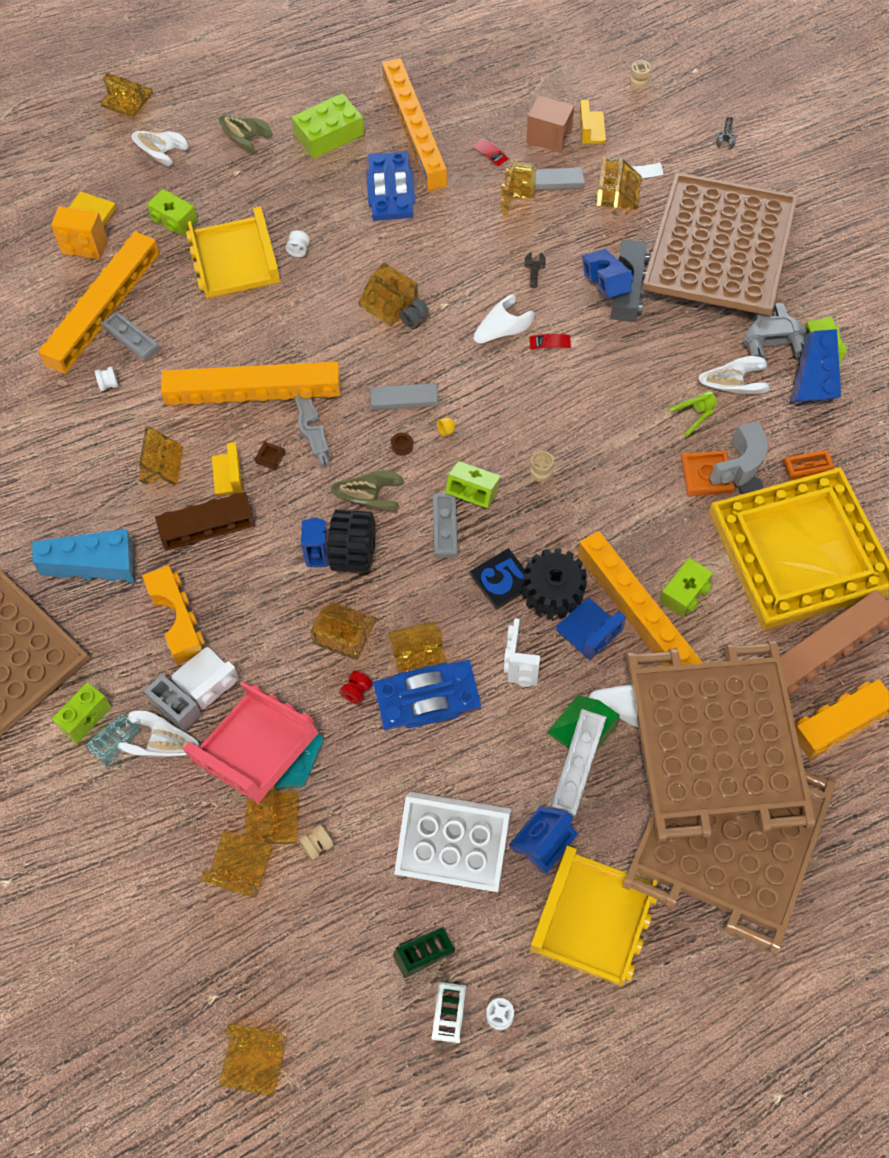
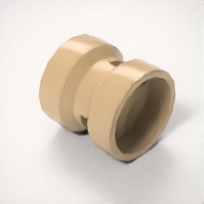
M637 60L632 63V74L630 76L632 87L643 89L648 86L649 74L651 72L649 62Z
M538 451L531 458L530 474L535 481L546 482L553 475L554 458L549 452Z
M320 824L313 829L311 834L303 835L298 839L300 845L312 861L319 857L320 852L329 850L334 846L331 838Z

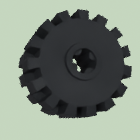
M341 509L334 511L328 534V562L331 571L368 573L372 565L376 541L375 519L372 512Z
M555 548L554 553H550L549 549L542 550L541 557L535 554L532 557L531 563L528 562L525 568L522 583V597L527 599L526 606L529 609L535 607V614L539 617L542 612L546 613L547 619L553 620L554 614H558L559 619L566 618L567 611L571 613L575 610L577 605L581 604L587 585L586 569H581L583 564L578 558L574 561L573 553L568 551L564 555L561 554L562 549Z

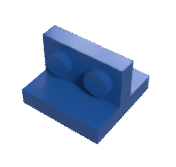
M540 806L512 840L509 847L516 853L526 855L542 873L547 874L565 852L566 846L573 842L578 833L570 825L573 818L568 812Z

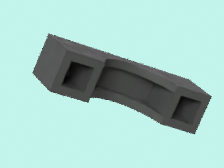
M622 239L619 262H622L632 272V291L613 296L610 319L636 322L637 314H642L643 301H639V299L644 297L645 290H642V280L645 279L647 272L644 264L649 263L650 251H646L647 242Z

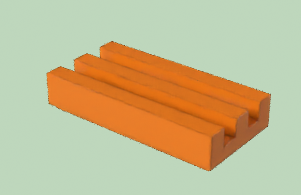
M828 450L783 459L786 473H789V481L835 469ZM823 458L826 459V460H821V461H816V462L812 461V460L823 459ZM806 462L805 464L792 466V464Z

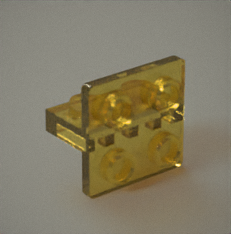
M107 73L103 79L108 93L100 104L101 107L133 118L153 94L151 88Z
M150 426L145 428L139 462V482L146 485L161 478L175 485L178 483L183 446Z
M434 621L388 633L398 673L446 663L442 648L441 632L439 627H436Z
M274 785L259 803L247 797L245 843L247 845L297 843L298 793H278Z

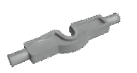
M296 396L295 403L300 414L298 418L300 432L309 441L314 457L319 458L321 468H325V463L329 467L330 462L327 457L329 448L325 440L323 427L309 426L319 421L318 412L311 398L303 399L300 396Z

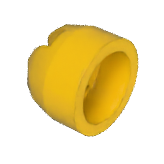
M445 417L437 420V428L441 436L444 437L454 432L456 424L453 419Z

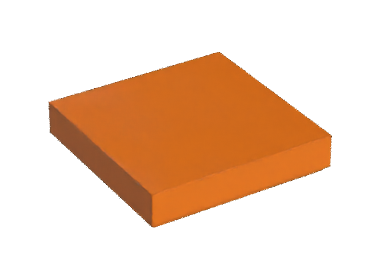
M727 450L681 454L687 497L730 494L734 492L733 480L726 484L713 485L709 479L715 464L729 460Z

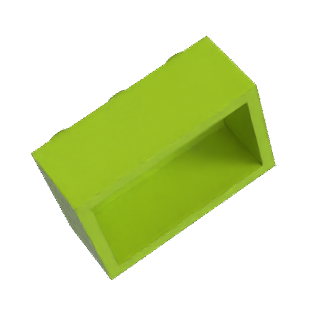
M343 93L291 117L295 137L313 159L365 135L363 116Z

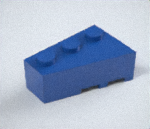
M837 329L813 331L806 336L800 359L801 364L798 375H796L795 387L789 403L833 400L841 397Z

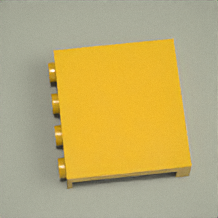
M261 206L253 208L255 217L196 230H193L191 221L188 222L190 230L186 231L188 243H193V246L190 247L192 259H197V262H193L196 275L200 274L201 278H197L199 290H204L206 299L280 283L278 267Z
M566 846L532 940L530 951L616 985L623 986L625 979L631 981L636 965L631 964L634 954H640L644 939L639 937L642 928L648 929L652 914L647 912L650 903L655 905L657 899L632 888L630 890L623 888L627 873L577 855V849ZM635 876L636 879H639L654 887H656L657 880H653V882H650Z

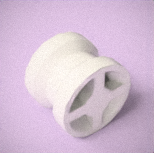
M292 231L286 245V251L294 257L305 256L310 242L309 236L302 231Z
M113 366L103 371L100 369L95 370L101 392L106 391L109 387L118 388Z
M504 998L492 1000L487 1007L486 1019L491 1028L501 1031L511 1026L514 1017L512 1004Z

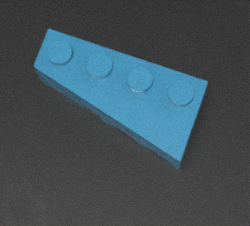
M127 529L32 542L33 564L40 576L65 578L78 576L90 580L92 578H104L106 581H116L117 579L126 580L128 583H135L133 541Z

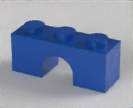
M607 249L582 255L584 275L591 282L599 281V289L607 298L632 291V272Z

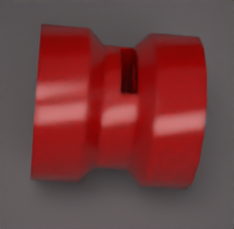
M353 670L348 677V683L343 684L339 693L349 702L359 705L364 699L363 694L365 691L370 690L373 682L365 674Z

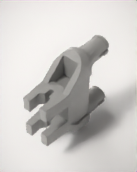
M775 303L774 308L776 312H773L771 317H766V315L759 313L752 314L753 324L743 341L744 345L749 348L751 356L766 359L763 346L793 344L796 358H801L807 331L799 321L787 314L784 303Z

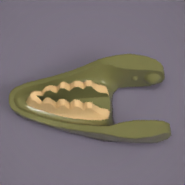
M223 114L218 118L220 125L231 139L249 153L255 150L254 145L248 141L249 138L257 135L266 138L272 137L270 126L264 120L242 118L230 114Z
M375 471L361 477L335 482L331 486V491L337 497L369 509L395 511L398 509V503L391 500H377L378 492L383 486L402 485L403 478L392 471Z

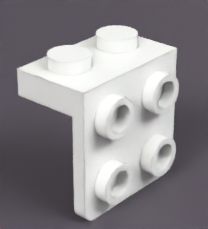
M515 618L514 626L509 625L504 673H508V682L517 683L523 687L537 686L540 656L517 653L520 619Z
M206 647L172 675V680L187 696L197 703L202 711L226 690L231 688L239 680L235 667L229 661L225 664L210 648Z

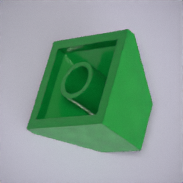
M578 695L547 733L569 749L581 710H587L607 717L597 746L598 750L616 729L620 715L600 700Z

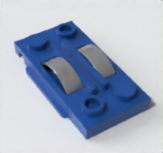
M408 151L368 154L369 171L366 173L369 207H372L373 221L413 218L412 204L415 203L413 171L409 168Z
M470 659L451 664L442 663L398 673L394 677L373 681L384 731L403 726L411 729L458 718L460 713L481 709Z

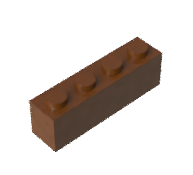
M246 492L233 493L228 497L211 499L206 503L190 505L184 509L173 512L168 511L162 515L155 516L160 539L165 551L255 526Z

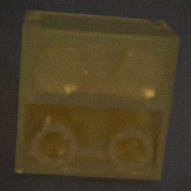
M603 157L597 205L638 209L642 176L624 159Z
M384 262L370 276L358 305L392 326L400 318V311L404 307H409V303L414 298H418V284Z
M332 602L320 611L310 631L312 642L319 647L358 660L377 618Z

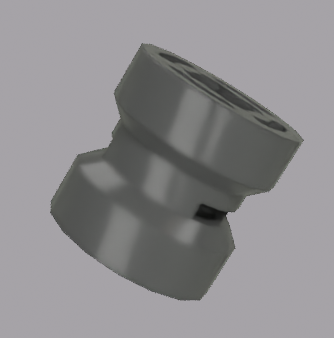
M414 298L409 303V307H404L400 311L399 316L405 325L415 328L420 323V319H424L429 314V309L421 299Z

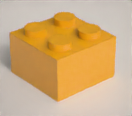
M59 206L51 223V228L61 253L101 260L108 243V238L99 212Z

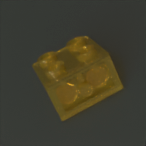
M512 160L511 167L506 169V184L502 183L500 196H503L500 203L503 219L508 218L514 196L534 199L537 164Z
M223 831L210 871L203 870L200 881L250 897H257L273 847L260 841Z
M228 1023L226 1035L230 1041L219 1085L241 1091L274 1096L287 1042L286 1037L283 1033Z

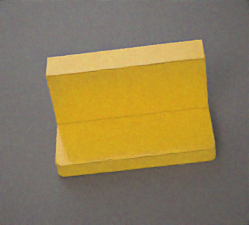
M581 100L579 117L582 144L605 143L606 135L603 112H590L589 100Z
M236 442L227 443L228 454L212 456L216 496L243 492L240 459Z

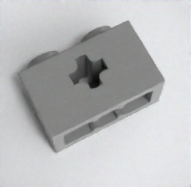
M163 674L144 690L149 702L183 732H186L202 716L197 703Z

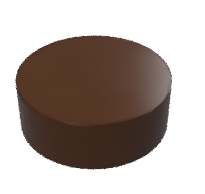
M407 433L395 434L391 439L392 451L399 456L411 453L413 450L412 437Z

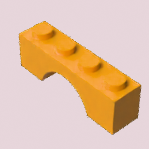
M168 565L142 575L154 606H166L176 612L174 625L164 634L176 665L191 660L202 651L201 646L205 642L201 632H195L193 626L197 625V621L193 611L187 612L185 607L190 604L185 591L180 593L178 589L182 585L178 573H172Z

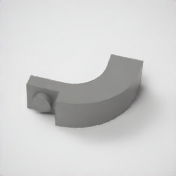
M758 421L737 427L731 441L738 450L740 457L715 464L709 477L713 485L726 484L734 480L737 487L748 483L756 476L768 448L766 435Z

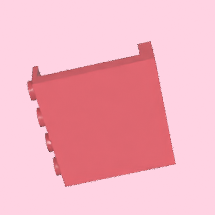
M242 682L240 685L247 694L199 747L188 742L182 750L193 763L256 803H259L316 737L318 731L313 725L314 720L307 713L302 712L300 714L289 703L282 704L274 695L269 694L267 696L258 686L253 685L251 687Z

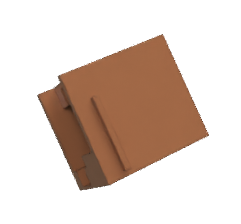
M538 95L527 117L526 143L562 153L565 133L572 134L574 105Z

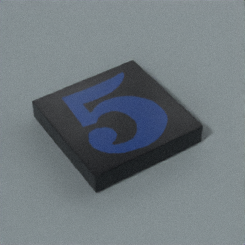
M509 548L470 570V576L496 610L522 595L525 568Z

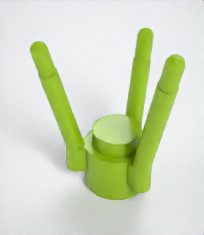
M706 391L696 398L669 408V412H673L693 404L697 412L704 413L685 432V437H688L708 416L714 413L712 408L716 407L717 400L711 391Z

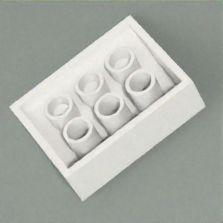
M409 792L405 798L394 874L498 892L512 809Z

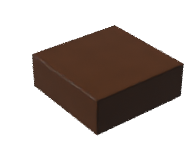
M264 441L255 457V463L276 470L286 453L285 448Z

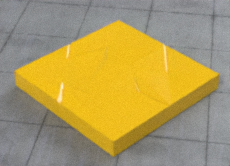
M841 467L711 503L709 514L763 631L855 605L875 590L882 596L889 595V560Z

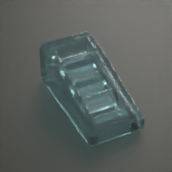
M121 714L85 746L88 752L106 767L121 752L117 748L119 743L127 742L129 744L142 730L137 724L131 723L124 714ZM124 723L131 730L126 732L120 726ZM115 731L122 735L120 739L114 735ZM109 738L115 742L113 745L107 742ZM102 745L107 748L105 752L100 749Z

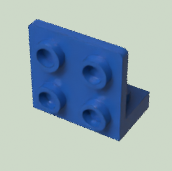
M587 598L556 626V631L591 661L623 631L626 617L620 611L612 617L594 601Z

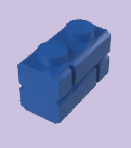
M319 518L303 520L301 526V546L306 566H329L326 521Z

